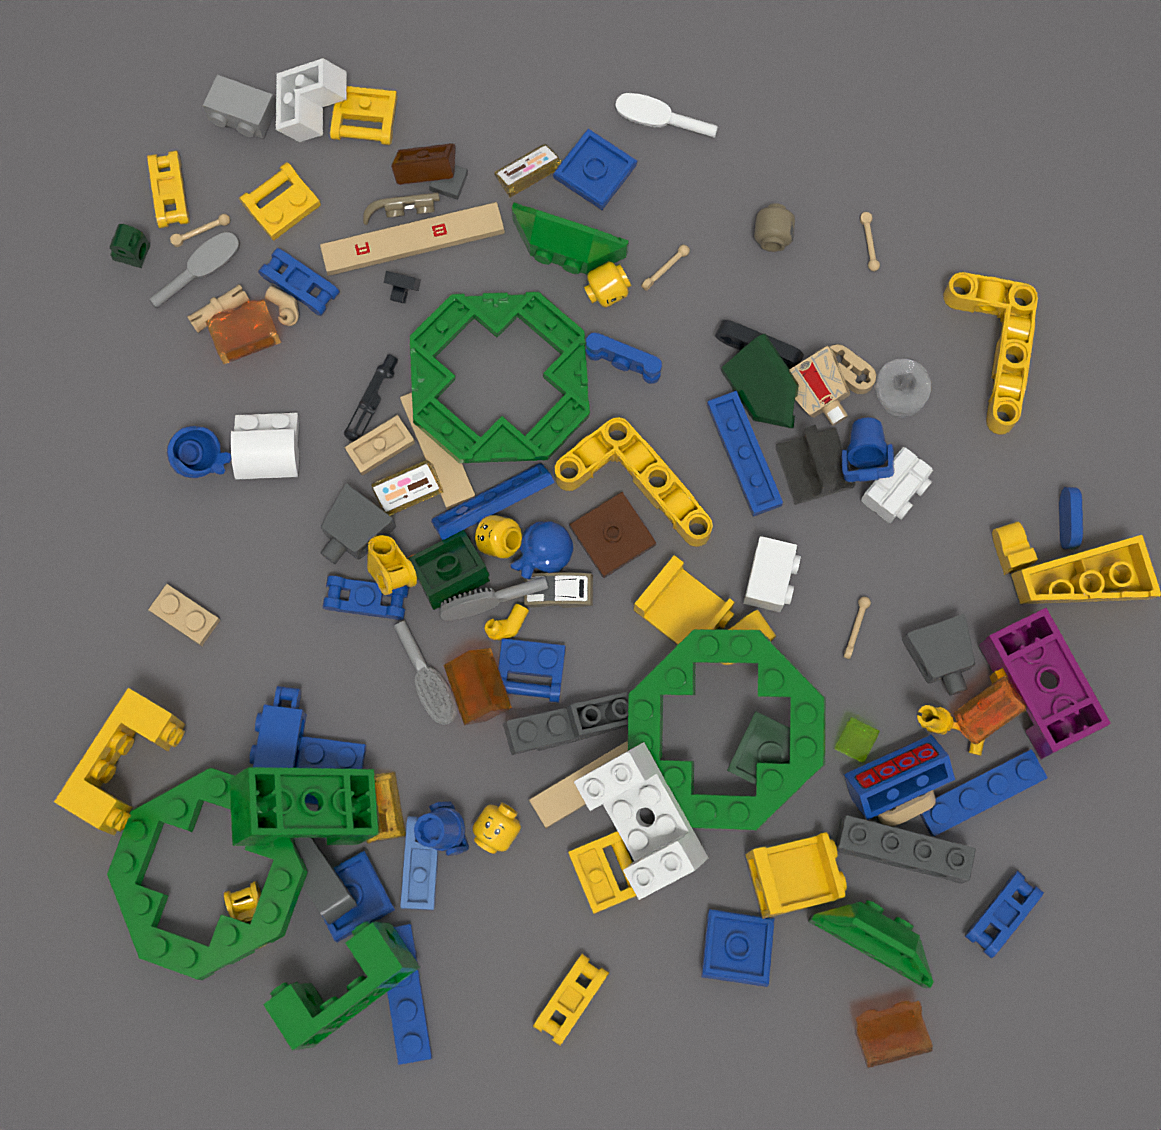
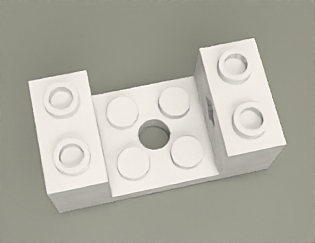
M644 742L574 781L590 811L602 804L604 805L630 852L634 862L627 866L623 872L639 900L695 871L708 859L705 850ZM641 808H649L653 811L655 815L653 824H646L641 820Z

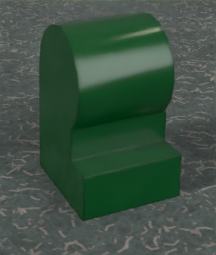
M118 224L109 246L112 251L110 256L114 261L142 268L151 244L140 230L126 224Z

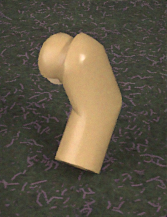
M270 286L265 294V299L279 306L280 316H278V320L281 324L293 326L299 319L297 300L282 290Z

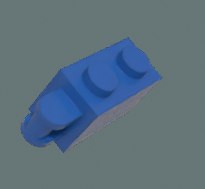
M277 686L273 706L264 705L263 712L257 714L255 732H259L257 745H252L249 762L253 764V767L296 768L301 736L304 735L307 714L299 709L301 689ZM282 700L292 701L291 708L281 707Z

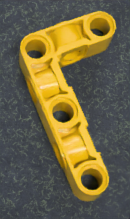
M959 272L951 277L944 291L943 298L945 303L950 308L956 310L997 315V318H1000L1002 322L1001 336L996 344L991 376L994 382L992 395L988 400L986 421L988 428L993 433L1004 435L1010 432L1021 416L1035 330L1038 294L1034 287L1026 283ZM960 287L965 290L966 294H957L953 288ZM1014 298L1023 299L1027 306L1017 304ZM1011 354L1015 356L1018 363L1008 361L1006 355ZM997 412L1006 413L1010 421H1002L998 417Z
M620 417L610 419L592 434L583 438L556 462L555 481L562 490L573 491L579 488L590 478H593V474L609 461L620 462L633 477L634 484L656 509L659 508L673 524V529L679 533L685 542L694 547L702 546L708 542L713 528L709 515L697 503L694 496L654 449L625 419ZM618 430L622 431L626 437L616 441L609 434ZM566 468H572L577 472V475L567 479L560 473ZM653 477H661L666 484L656 488L649 483V480ZM698 523L704 526L706 532L702 535H695L690 531L689 527L692 524Z

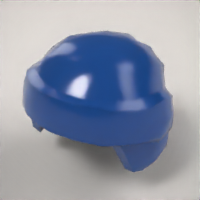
M191 426L182 428L173 435L167 446V457L171 467L177 474L187 478H199L214 472L219 475L224 474L223 464L230 463L232 459L230 453H221V445L217 436L205 427Z
M540 521L530 525L522 535L519 548L522 556L510 566L514 570H521V576L525 579H531L535 568L548 573L560 572L569 563L574 549L568 531L561 525L551 521Z

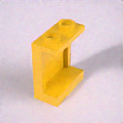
M827 832L769 848L753 849L745 854L763 919L837 901L845 897L847 889L846 879L843 872L838 870L835 860L838 856L836 844L833 839H829Z

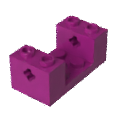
M1047 608L989 635L978 645L993 673L1002 668L1004 669L1017 695L1024 704L1034 724L1025 732L1040 759L1111 724ZM1043 672H1049L1055 676L1057 683L1054 689H1047L1041 684L1040 676Z

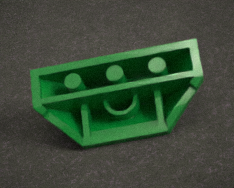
M513 202L512 220L530 256L542 264L550 265L553 263L562 266L569 273H583L587 275L590 271L607 262L616 263L627 257L629 240L618 238L612 234Z
M866 900L865 904L856 902L816 913L809 918V923L926 989L931 988L934 983L920 936L912 931L914 926L899 917H895L894 920L882 914L884 909L879 905Z

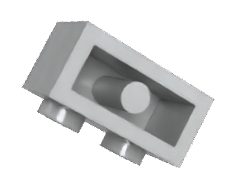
M220 75L216 76L203 104L209 121L214 125L222 128L228 126L236 129L246 137H253L254 135L262 139L276 112L273 94Z

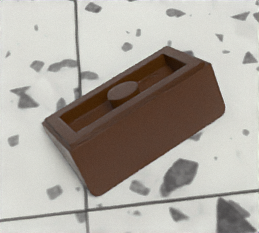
M450 143L398 150L391 165L397 184L402 185L453 178L455 173V144Z

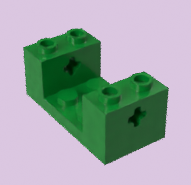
M248 767L229 779L232 846H265L278 838H326L327 845H359L379 835L374 769ZM307 794L313 795L318 800L317 811H311L306 807L305 797Z
M366 921L351 932L353 937L345 943L367 975V978L362 975L352 981L346 987L348 992L339 999L337 996H334L324 1002L312 983L295 982L288 984V982H285L271 991L270 995L272 998L263 1005L292 1051L315 1047L420 968L391 923H379L377 921L370 924L369 921Z

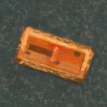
M1005 675L953 713L961 733L976 745L1027 708L1013 684Z

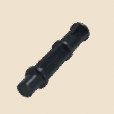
M388 354L383 364L377 367L368 388L344 431V436L348 440L354 442L363 436L381 401L377 391L383 379H392L394 377L393 370L398 362L396 357ZM358 409L364 410L353 432L348 431ZM366 412H368L371 416L362 434L358 436L356 432Z

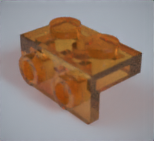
M902 1001L895 1004L892 1008L881 1011L876 1009L867 1010L855 1018V1033L867 1068L921 1055L933 1050L930 1036L922 1018L920 1001L912 1003Z

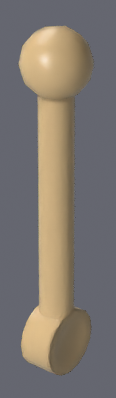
M864 212L861 214L860 223L865 227L870 257L868 268L871 271H877L880 263L876 260L870 226L873 217L871 213Z
M221 214L217 220L183 235L173 234L170 241L173 246L180 247L184 240L219 225H228L230 217L227 214Z
M681 245L678 248V253L652 277L647 278L641 287L645 291L650 289L654 282L681 257L688 256L690 253L689 247Z
M861 597L858 601L860 608L844 653V658H851L865 610L871 605L868 597Z

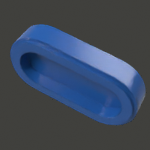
M1064 487L1060 494L1059 526L1060 543L1063 549L1077 550L1083 539L1082 494L1077 487Z

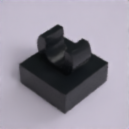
M386 271L383 283L394 285L390 297L391 301L405 304L408 289L419 291L421 279Z

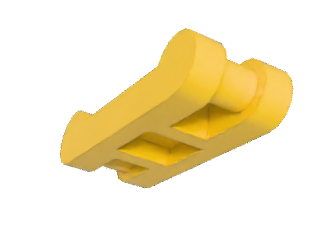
M178 150L168 152L166 156L148 155L147 160L158 227H169L170 223L179 222L180 225L190 223ZM170 167L171 171L161 172V169ZM176 203V210L166 212L165 205Z
M581 954L533 1025L538 1031L544 1030L553 1036L552 1041L561 1046L609 974L604 968L598 969L589 963L590 959L584 954ZM580 974L591 980L587 989L575 982ZM556 1010L567 1017L562 1026L551 1019Z

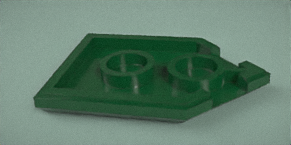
M762 334L722 366L721 372L732 389L737 391L741 403L753 421L792 429L794 428L795 415H793L795 397L798 396L799 384L767 335Z

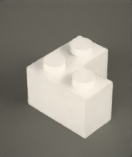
M322 58L277 73L276 130L298 142L322 136L323 107L346 100V71Z

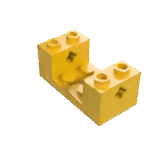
M128 688L54 802L97 829L115 836L117 831L121 832L125 828L127 820L131 816L129 812L132 807L100 787L103 783H108L116 772L115 764L121 755H126L132 748L135 733L169 751L171 747H176L182 740L185 733L183 728L186 724L170 712Z

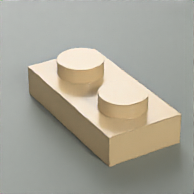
M396 415L344 448L363 476L414 445L415 441L399 416Z
M166 584L148 609L151 613L200 646H203L221 621L218 617L168 584Z

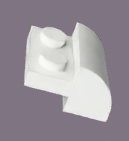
M298 413L235 415L234 431H231V458L235 479L298 477Z

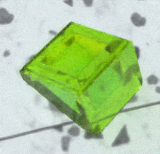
M850 717L834 749L864 763L880 731Z

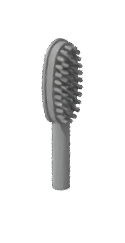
M222 232L203 243L188 259L187 269L149 298L150 302L155 308H158L196 277L205 278L219 271L237 253L239 248L237 237L233 233Z
M546 577L504 588L497 592L492 588H489V591L488 588H485V592L479 589L480 593L477 590H474V594L469 591V596L466 593L463 594L464 597L459 594V599L454 596L453 601L449 598V603L444 600V603H441L440 617L445 621L471 617L495 608L500 602L548 589Z
M406 622L397 623L394 625V628L417 672L415 675V686L422 705L436 723L441 725L450 724L457 715V708L448 684L436 669L428 667Z

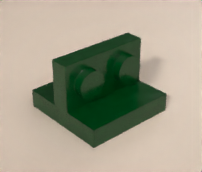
M464 530L407 558L414 566L417 579L433 610L438 609L441 603H444V600L449 603V598L453 601L454 596L459 598V594L463 596L464 593L467 594L469 591L490 582L488 578L490 574Z
M755 711L727 771L757 785V763L790 764V727Z

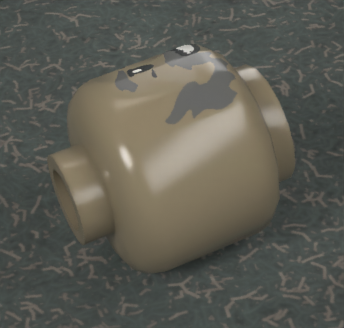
M770 204L768 208L760 210L756 215L754 237L756 242L766 251L778 252L784 250L786 246L793 242L795 216L782 204Z

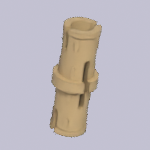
M238 284L219 298H211L209 304L188 315L187 318L192 326H194L196 332L200 333L201 330L220 318L222 321L228 318V313L244 303H248L250 300L240 284Z

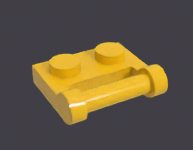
M346 86V100L334 103L330 129L331 139L341 140V137L381 141L383 145H391L397 92ZM343 119L383 123L382 129L342 125Z
M288 162L280 166V171L249 194L246 192L239 197L242 205L273 241L321 206L319 199L301 180ZM286 181H289L292 185L260 209L256 205Z
M618 831L568 852L593 914L637 896L624 872L623 875L629 888L622 891L619 890L603 849L612 846L622 872L632 863L625 843Z

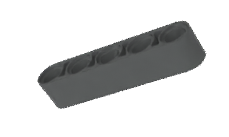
M294 838L297 852L308 870L303 888L323 918L331 925L356 907L357 903L314 838Z

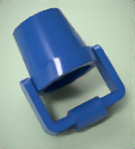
M861 418L852 424L848 450H842V472L847 482L879 480L880 478L892 477L895 473L893 444H888L887 446L883 425L875 418ZM888 460V467L878 468ZM848 461L853 466L861 469L849 471Z
M437 802L430 805L431 812L422 815L416 821L414 834L421 845L445 851L447 856L458 855L469 850L465 837L464 820L460 813L455 810L452 802Z

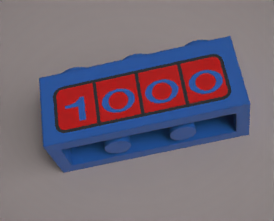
M932 734L844 774L850 797L866 820L955 780L950 757Z

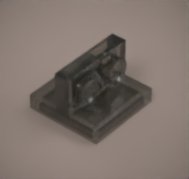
M815 424L805 427L800 438L776 444L775 449L794 505L855 487V481L847 482L844 479L842 472L843 447L836 427L818 432Z

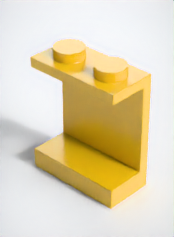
M674 555L634 603V611L678 645L693 629L716 630L718 626L724 629L735 615L731 612L735 602L730 598L725 602L686 572L683 569L684 562Z

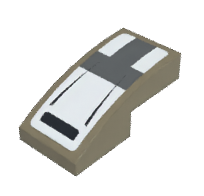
M591 573L532 574L531 579H525V582L545 576L549 587L548 589L524 596V605L529 608L593 606V575Z

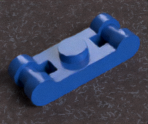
M276 248L271 254V261L267 265L263 264L258 273L265 280L274 283L306 305L312 312L322 316L327 309L325 305L330 299L334 300L340 293L339 290L283 250ZM282 266L287 267L282 275L278 273ZM314 287L321 291L316 298L310 295Z
M599 333L588 335L586 339V356L590 360L597 361L603 358L610 361L619 370L628 371L630 369L640 373L644 381L649 384L659 381L662 363L658 357Z
M328 576L326 587L329 588L328 596L324 598L323 609L397 620L404 619L405 609L403 608L404 598L408 597L409 588L407 586L394 589L389 595H383L377 583ZM341 590L350 591L349 601L340 600ZM383 596L391 597L390 606H382Z
M1016 871L1009 878L1003 889L965 934V937L972 943L976 941L984 948L983 952L990 958H993L1044 894L1037 886L1032 887L1024 881L1026 877L1019 871ZM1015 891L1025 897L1021 904L1011 897ZM989 924L999 931L994 938H991L984 932Z

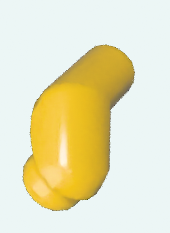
M515 604L507 619L488 620L484 626L485 633L490 639L497 641L516 636L529 610L519 604Z

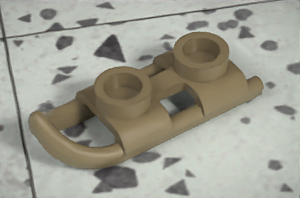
M439 193L376 200L365 209L363 223L367 225L372 214L384 207L387 218L405 216L404 209L416 208L417 214L435 212L434 201H440Z

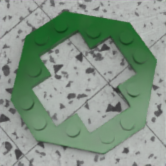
M526 292L525 295L483 293V296L451 294L410 335L413 423L458 463L548 460L589 418L590 406L588 400L585 331L539 292ZM518 317L561 354L543 373V378L564 396L526 436L501 416L480 437L437 400L455 381V375L442 365L436 357L473 319L498 338Z
M693 629L629 693L628 751L643 742L645 743L692 828L758 830L825 765L826 697L802 675L797 667L770 642L761 630ZM696 663H758V696L791 697L790 764L757 763L756 796L694 794V761L662 760L663 695H695Z
M213 768L205 770L132 810L107 873L139 959L202 981L214 975V972L228 964L232 965L253 954L256 949L285 936L308 873L303 859L300 858L297 852L294 838H278L265 846H246V851L273 859L250 924L221 914L209 946L157 928L169 895L143 887L141 884L164 823L193 832L204 801L231 810L229 779L234 777V775Z

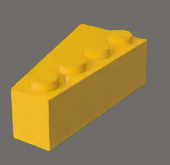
M1143 535L1032 566L1011 574L1020 604L1150 600L1161 596Z

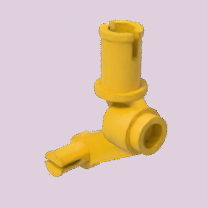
M925 705L918 711L922 713V716L917 715V719L922 728H926L928 732L945 735L948 731L954 729L969 733L964 724L953 722L950 712L942 707L935 708L931 705ZM990 731L977 741H974L972 737L968 753L982 756L985 737L989 738Z

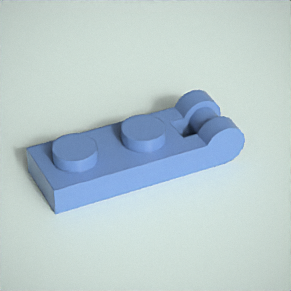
M408 816L400 908L435 911L439 850L425 847L416 842L414 827L418 817Z

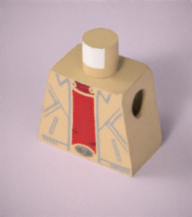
M828 345L790 369V372L799 384L798 396L795 397V400L811 417L815 418L824 412L832 426L848 417L840 402L851 394L836 356Z

